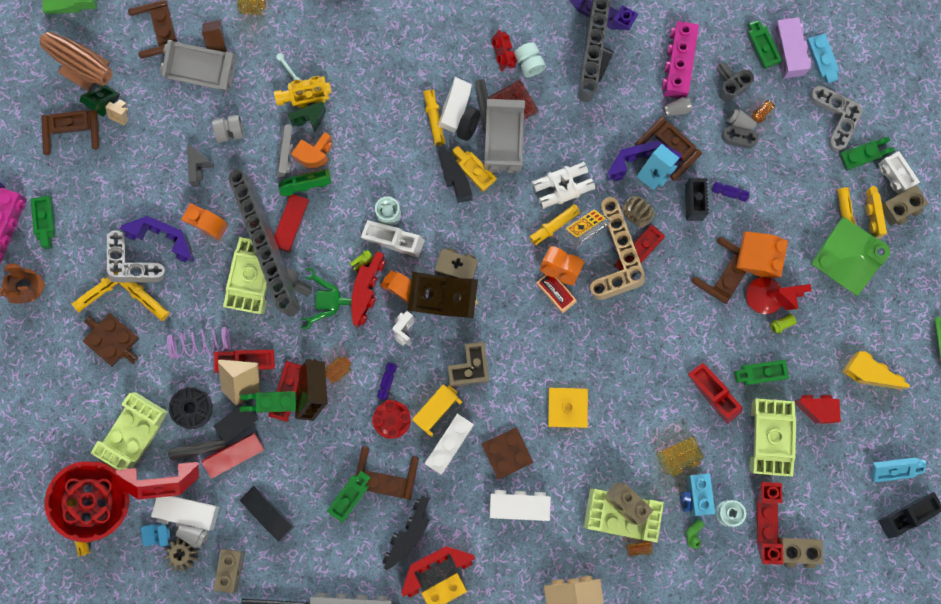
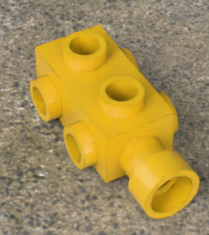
M313 76L309 80H294L288 83L287 91H274L277 106L285 105V102L291 101L292 106L304 108L308 106V103L312 102L316 104L323 101L325 103L332 92L330 83H326L325 77Z

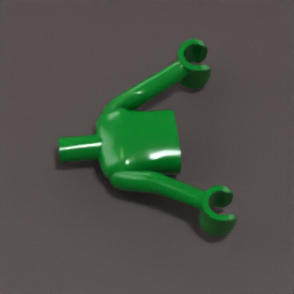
M312 268L305 269L306 271H312V276L305 278L307 280H314L321 286L329 289H317L316 309L327 311L321 312L309 319L302 318L301 320L309 322L308 326L301 327L302 329H309L312 323L335 315L340 305L351 306L352 298L341 297L339 289L318 277Z

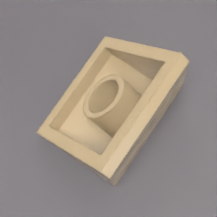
M230 360L218 361L221 391L236 406L247 401L239 399V395L260 393L258 363Z

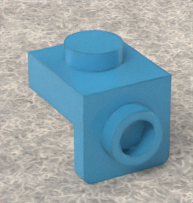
M154 523L140 527L143 546L156 544L162 547L168 545L170 531L165 524Z

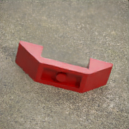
M198 462L178 464L179 476L138 480L136 468L115 470L117 487L138 500L181 495L199 478Z
M761 482L756 501L757 547L762 564L783 565V544H778V503H782V483Z
M445 546L410 565L401 592L402 596L408 595L410 598L419 593L418 589L422 585L415 573L416 571L422 573L430 569L429 564L435 561L437 564L442 563L448 559V554L451 555L457 568L462 567V569L473 565L474 555Z

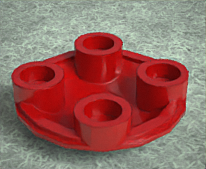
M762 277L755 279L747 287V305L760 314L769 315L779 310L781 305L768 294L767 290L778 289L781 286L770 278Z
M387 400L376 408L372 424L380 436L386 439H396L408 431L411 425V415L404 404L398 401Z

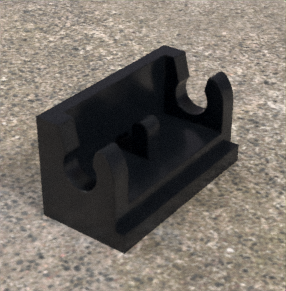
M247 401L213 426L226 443L259 419L255 411L240 412V407L242 406L251 407Z

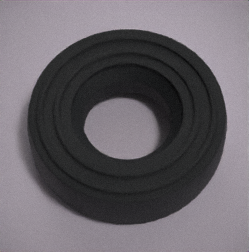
M473 107L466 109L457 128L458 138L468 141L473 136L480 119V111Z

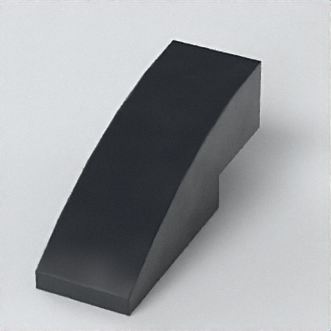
M439 146L438 151L446 187L454 186L458 203L473 200L469 182L458 162L444 147Z
M255 486L240 499V502L278 542H281L295 527Z
M932 492L878 521L888 539L898 537L911 528L918 527L941 513V503L935 492Z

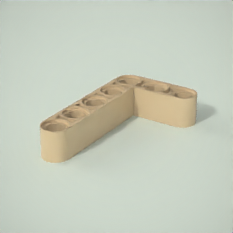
M613 197L604 199L601 206L624 270L596 279L591 283L590 291L597 300H604L638 288L646 280L620 206ZM609 205L616 206L613 211L606 210ZM615 222L622 223L619 228L612 227ZM621 239L628 240L626 245H619ZM628 256L635 257L631 263L625 262V259ZM634 273L641 274L638 280H632L631 276ZM616 280L623 281L619 287L613 286V283ZM597 287H605L602 293H595Z

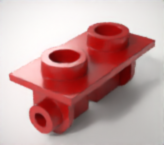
M498 30L491 40L492 47L496 53L497 64L502 72L507 66L510 69L515 68L517 61L514 51H507V49L512 48L509 35Z

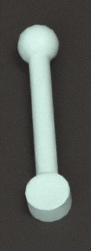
M277 54V60L282 62L293 79L301 80L299 77H296L285 62L283 54Z

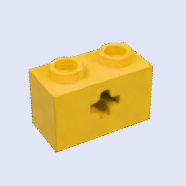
M457 572L426 589L421 594L427 604H446L467 592V589Z

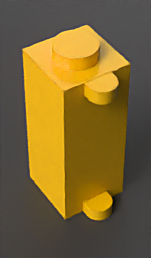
M443 384L415 415L412 421L432 437L434 434L430 430L455 402L459 405L462 403L456 396L458 392L453 387H450V385L446 387Z

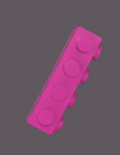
M677 21L675 27H671L669 38L672 39V44H669L667 49V55L670 58L669 61H666L664 72H667V77L662 82V89L666 97L679 99L683 96L685 98L689 94L699 29L698 24Z
M4 188L0 189V264L27 201L19 193Z

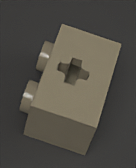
M451 248L442 249L435 267V274L447 278L473 279L478 266V260L470 254H465L464 256L457 254V251ZM460 262V266L455 269L454 264Z
M221 549L214 591L232 594L238 592L245 551Z

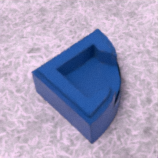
M691 491L680 492L682 511H691Z

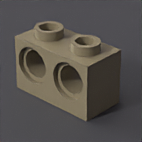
M915 185L883 203L882 208L884 217L889 225L892 226L897 223L899 226L909 220L908 216L913 214L915 217L924 212L923 208L929 203L918 186ZM910 200L915 203V206L910 204ZM894 208L899 211V215L894 212Z
M615 482L603 497L633 525L642 526L653 512V509L626 483Z
M778 538V544H783L784 567H796V563H802L805 568H816V564H823V540ZM789 547H791L794 551V554L791 558H789L786 554V551ZM809 548L813 550V557L811 559L806 555Z

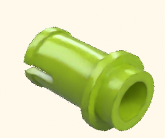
M369 250L362 251L363 254L350 262L356 272L359 271L361 265L366 266L372 262L374 257Z
M790 313L781 319H774L770 323V328L773 333L781 334L782 330L796 325L797 322L794 315Z

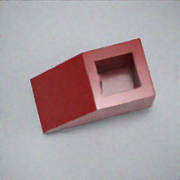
M801 395L800 399L795 400V405L815 424H836L841 422L840 399H833V395H821L820 398H813V395Z

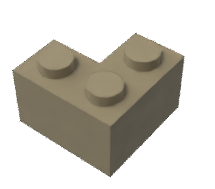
M484 342L465 344L467 364L448 366L450 387L489 383Z

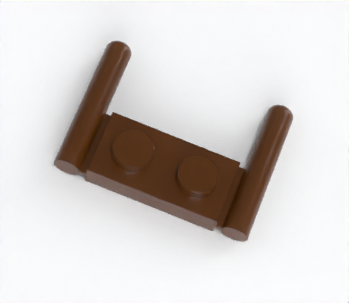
M167 0L128 9L130 16L150 11L159 44L158 47L140 51L138 55L141 59L164 53V46L168 40L177 42Z
M97 110L41 116L44 155L51 154L50 134L88 131L90 129L92 149H99Z
M660 117L635 142V146L645 144L655 135V138L661 143L681 153L682 157L680 160L683 163L670 176L672 181H676L702 155V152L695 148L696 146L671 123L667 122L664 117Z
M719 237L717 243L735 255L714 288L697 277H693L691 282L724 304H727L746 271L736 268L740 248L723 237Z
M363 446L355 476L362 471L371 477L366 483L369 485L366 491L411 500L419 458L416 456L411 458L407 479L367 471L365 466L369 448Z

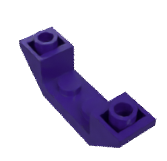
M569 0L579 13L587 17L590 16L592 0ZM623 5L619 11L610 6L607 27L611 30H630L638 13Z
M653 141L622 149L608 171L607 180L619 181L623 179V176L628 171L625 161L631 163L643 156L644 158H650L652 153L663 143ZM663 144L666 148H668L671 152H673L676 156L679 157L678 161L675 163V165H677V163L680 161L682 157L681 153Z
M149 216L126 223L120 227L125 233L124 236L134 241L136 238L143 240L147 230L158 235L160 232L164 233L167 239L176 242L172 249L176 259L184 263L187 260L194 261L187 236L182 230Z

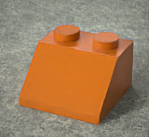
M743 232L736 268L759 277L770 279L781 277L788 240L772 234Z

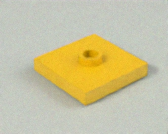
M549 388L548 427L588 428V389Z

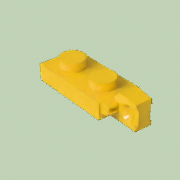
M459 146L452 150V155L457 159L456 161L465 175L482 192L486 191L497 181V178L491 172L484 170V164L472 152L466 151L464 153Z

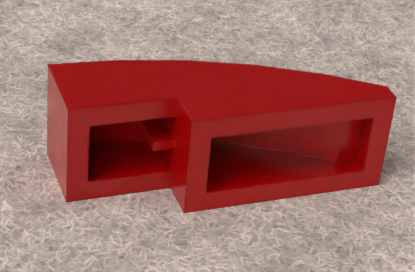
M235 350L234 352H214L212 354L213 374L219 373V360L258 363L259 371L275 369L274 350Z
M704 363L688 374L701 394L727 424L742 413L743 407Z

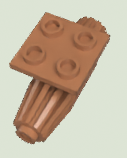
M51 31L41 35L39 39L40 47L62 65L58 71L59 74L88 92L95 83L104 86L110 82L113 72L108 67L110 64L108 60L84 45L77 44Z

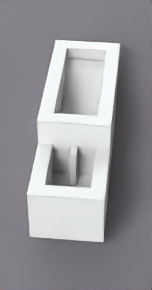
M454 78L437 126L453 133L457 131L468 102L472 84L459 78Z
M367 220L361 236L362 239L417 258H419L425 241L420 235Z

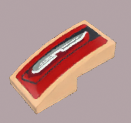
M545 275L536 282L537 286L549 297L551 303L562 314L577 302L570 291L556 277Z

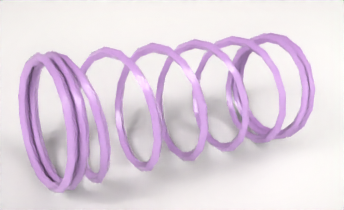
M222 327L223 348L220 350L215 339V331L212 328L213 349L210 352L205 342L204 331L202 330L203 348L201 353L198 352L195 346L194 333L192 331L193 347L190 355L185 349L184 336L181 333V356L177 355L174 336L172 334L168 335L167 349L171 359H175L176 356L181 358L185 351L191 357L194 348L199 355H202L204 347L209 353H213L215 345L220 352L223 350L229 351L231 347L229 331L227 327Z

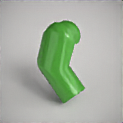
M699 518L686 530L687 544L694 549H698L701 546L698 532L705 525Z

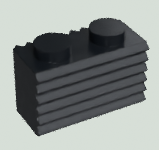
M689 178L685 184L687 221H703L709 214L707 178Z

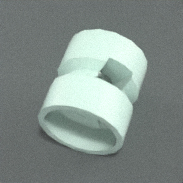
M534 42L524 44L514 52L517 62L522 64L521 70L525 77L537 75L546 68L543 58L538 56L540 52Z
M383 197L377 201L375 213L379 223L395 226L401 218L398 202L392 197Z
M727 500L717 504L714 515L717 522L722 526L735 527L744 522L746 510L740 502Z

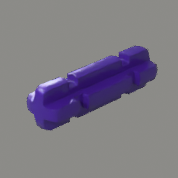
M715 182L712 187V192L722 193V195L727 197L739 198V200L744 202L749 198L750 192L743 189L740 191V188L726 184L723 186V183Z
M388 362L386 365V372H384L380 384L381 389L377 393L378 399L387 400L388 390L391 388L394 379L393 374L397 369V365Z

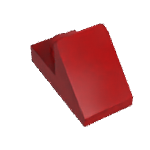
M811 284L767 291L785 310L798 309L797 297H803L804 292H811L812 290Z

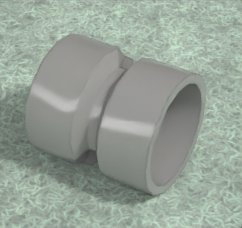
M240 115L229 116L227 120L224 118L212 120L215 138L218 143L228 142L230 138L238 140L245 137Z

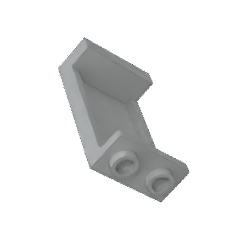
M168 40L164 46V62L160 66L162 77L231 92L238 58L236 54Z
M487 99L484 170L492 173L499 172V170L507 171L508 173L522 171L525 100Z

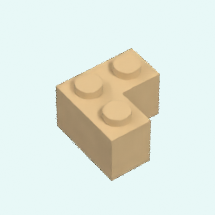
M582 576L580 581L579 578L567 579V583H564V579L552 580V584L544 586L546 604H604L601 580L592 579V576Z

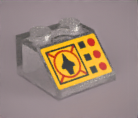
M594 208L591 211L588 209L579 215L580 218L575 222L571 220L564 225L565 228L562 234L574 251H577L606 231L610 220Z

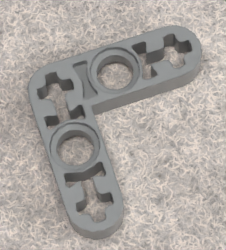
M817 86L810 93V100L814 104L840 116L828 142L829 148L832 151L840 152L847 146L862 115V107L857 102L823 86ZM818 92L822 93L820 99L817 98ZM834 99L838 100L840 107L835 108L831 101ZM854 108L855 114L850 119L848 117L851 114V109ZM841 124H848L850 130L847 132L843 131L841 129ZM840 136H843V137L841 138V140H840V145H839V146H836V142H835V141H836Z
M117 230L108 233L107 278L110 281L160 282L164 279L165 268L159 263H125L124 234ZM114 238H118V247L114 246ZM113 253H119L121 255V258L113 259L110 257V255ZM114 266H118V275H114ZM138 269L142 273L139 276H134L130 272ZM154 270L158 271V275H154Z

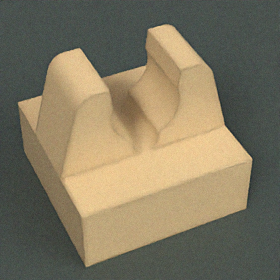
M122 100L117 101L115 104L109 102L105 107L108 118L125 126L128 122V108L125 107L127 103Z

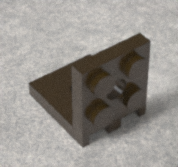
M412 272L408 311L439 316L474 318L478 279L447 278ZM427 289L429 290V297H428V298H426V296H425V293H426V290H427Z

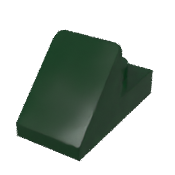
M104 85L81 95L79 102L91 110H97V113L104 117L107 113L105 108L109 102L114 104L120 94Z
M322 101L290 112L288 117L292 126H302L310 120L314 133H316L326 109Z

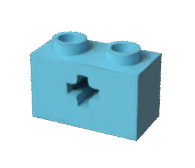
M661 144L652 153L636 177L652 190H655L658 185L662 187L669 179L667 174L671 175L678 167L675 163L679 157Z
M710 474L686 476L687 489L691 491L692 497L691 516L715 514Z

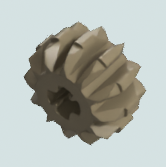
M633 195L622 207L623 214L627 217V220H630L637 227L644 228L655 216L654 209L650 206V203H647L640 196Z
M179 537L176 542L170 541L169 543L172 548H165L169 555L164 556L165 560L170 559L167 566L171 567L174 565V571L181 569L182 572L187 571V566L193 568L194 564L192 561H198L199 559L194 554L199 553V549L193 550L194 547ZM185 552V556L178 557V553Z

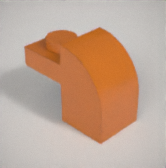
M324 132L314 147L301 139L291 153L293 160L304 167L319 168L329 161L325 152L328 153L333 146L332 138Z
M191 203L181 218L183 222L220 241L228 227L226 221L219 216Z
M390 270L380 286L396 295L408 305L411 280L399 272L396 273Z

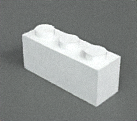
M457 414L425 462V465L443 475L474 427V424Z
M495 490V494H490L489 518L550 521L551 497L546 496V492H534V496L526 495V491H514V495H507L505 490Z
M176 496L156 498L151 517L157 518L156 522L169 524V521L176 523V527L180 525L204 529L207 533L208 530H214L220 507Z

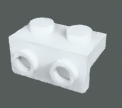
M899 151L878 163L881 173L887 177L891 188L898 195L920 183Z
M408 311L404 314L401 313L396 318V325L392 328L395 340L402 346L405 344L410 346L412 344L410 338L405 334L415 322L413 315Z

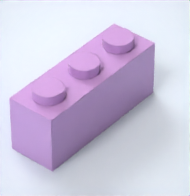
M799 17L777 20L773 31L777 50L782 58L780 64L783 78L805 76L811 68V59L807 55L808 45L803 37V24L800 23Z

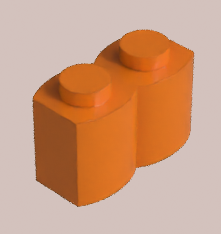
M550 246L539 270L547 276L556 277L565 284L574 285L585 262L578 256L567 254L560 248Z

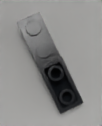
M422 496L421 499H416L413 510L416 511L414 517H409L405 526L408 529L407 533L399 530L398 534H393L390 542L393 545L391 552H386L382 561L385 564V570L392 568L405 558L422 537L429 523V520L422 518L429 503V498Z

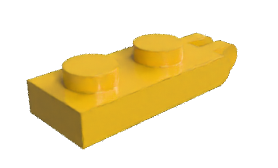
M871 186L866 191L867 205L865 207L866 214L869 215L870 219L869 232L872 236L881 238L887 234L882 202L877 187Z

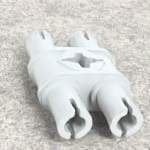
M585 162L572 167L564 166L555 172H548L547 176L531 181L533 188L535 187V192L548 187L554 189V193L539 198L542 209L557 203L562 205L563 202L574 198L578 199L580 194L595 190L592 178L578 184L573 181L574 177L588 173ZM561 182H563L564 185L567 184L566 189L564 188V186H560Z

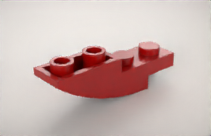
M378 251L369 268L361 265L354 283L351 310L353 325L357 329H359L360 325L363 326L368 317L366 313L369 308H373L376 302L375 293L370 288L375 287L378 280L376 276L379 271L382 272L386 264L384 254Z

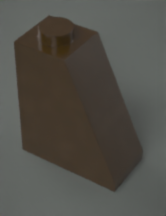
M306 359L299 370L295 419L314 421L328 403L325 362L317 361L316 359Z

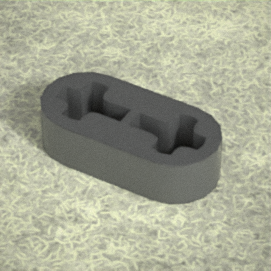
M729 126L723 131L722 139L729 145L750 149L757 144L758 135L755 131ZM730 131L733 132L734 135L732 139H730L728 135ZM748 136H751V140H754V141H752L751 143H748V140L745 139V138H747Z

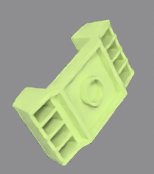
M239 237L228 277L223 307L264 314L267 305L265 295L268 286L251 239Z
M136 392L128 394L121 404L125 407L104 441H97L91 452L94 457L115 470L133 469L168 411Z
M755 398L751 404V417H755L754 457H750V472L753 474L793 477L796 453L795 401Z
M590 489L583 528L658 543L664 502L643 499L653 509V512L642 526L633 525L603 498L608 491Z

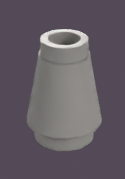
M684 96L664 106L666 117L685 115L693 111L690 98H684Z
M734 108L727 119L730 126L752 131L757 124L756 121L741 109L737 110Z
M180 525L176 536L195 549L197 547L202 549L207 541L208 533L204 529Z

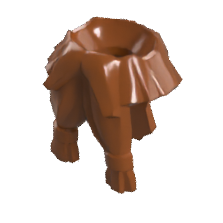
M16 263L7 264L4 267V271L10 273L3 277L0 295L7 298L9 303L34 302L36 298L40 297L45 287L41 275L36 274L31 269L22 268ZM22 279H28L31 282V288L28 286L17 287V283Z

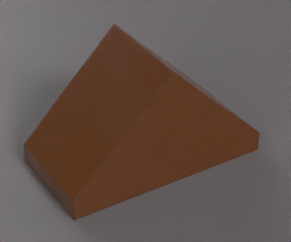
M222 21L203 23L202 35L206 48L226 53L227 48Z

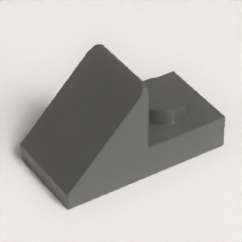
M190 145L187 146L189 183L193 187H201L200 180H203L202 168H213L214 165Z

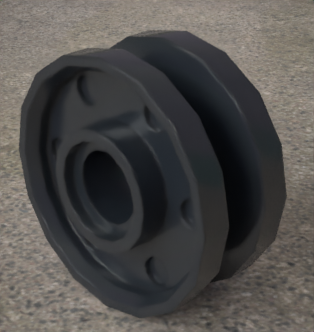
M186 387L178 390L172 396L169 402V414L177 425L186 429H197L203 427L210 420L213 414V404L211 398L205 392L195 387ZM194 403V412L188 413V405Z

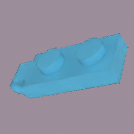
M826 34L808 38L806 42L820 78L824 77L826 83L837 81L839 68Z
M918 458L873 463L871 478L874 483L915 478L917 474L925 473L927 462Z

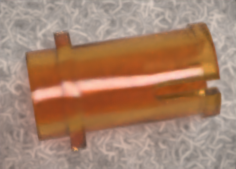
M766 100L758 110L753 111L752 119L757 123L764 122L766 116L775 108L774 103Z
M644 540L642 543L627 544L629 557L653 554L651 541L647 542Z

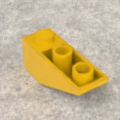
M865 351L854 353L842 371L861 384L900 390L910 386L905 382V378L898 374H893L889 371L888 366L876 362L872 359L873 356Z

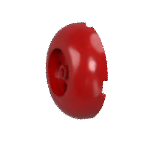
M97 461L77 462L62 469L50 482L44 500L46 517L53 529L69 540L76 542L97 541L112 534L121 525L128 512L129 493L117 487L115 469L111 466ZM86 485L92 486L93 490L90 493L84 492L83 488ZM70 499H75L77 502L74 507L68 506L67 503ZM100 499H104L107 504L104 507H99L97 502ZM85 500H89L91 502V505L84 506L83 502ZM84 513L90 514L91 519L89 521L82 520Z

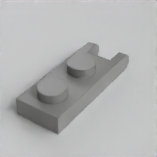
M286 124L281 132L276 177L283 178L290 171L291 162L288 161V155H291L293 144H290L292 131L290 124Z

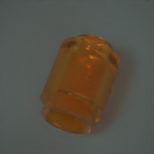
M338 356L325 367L326 377L333 384L336 381L339 382L352 370L350 368L352 363L345 356L342 358Z

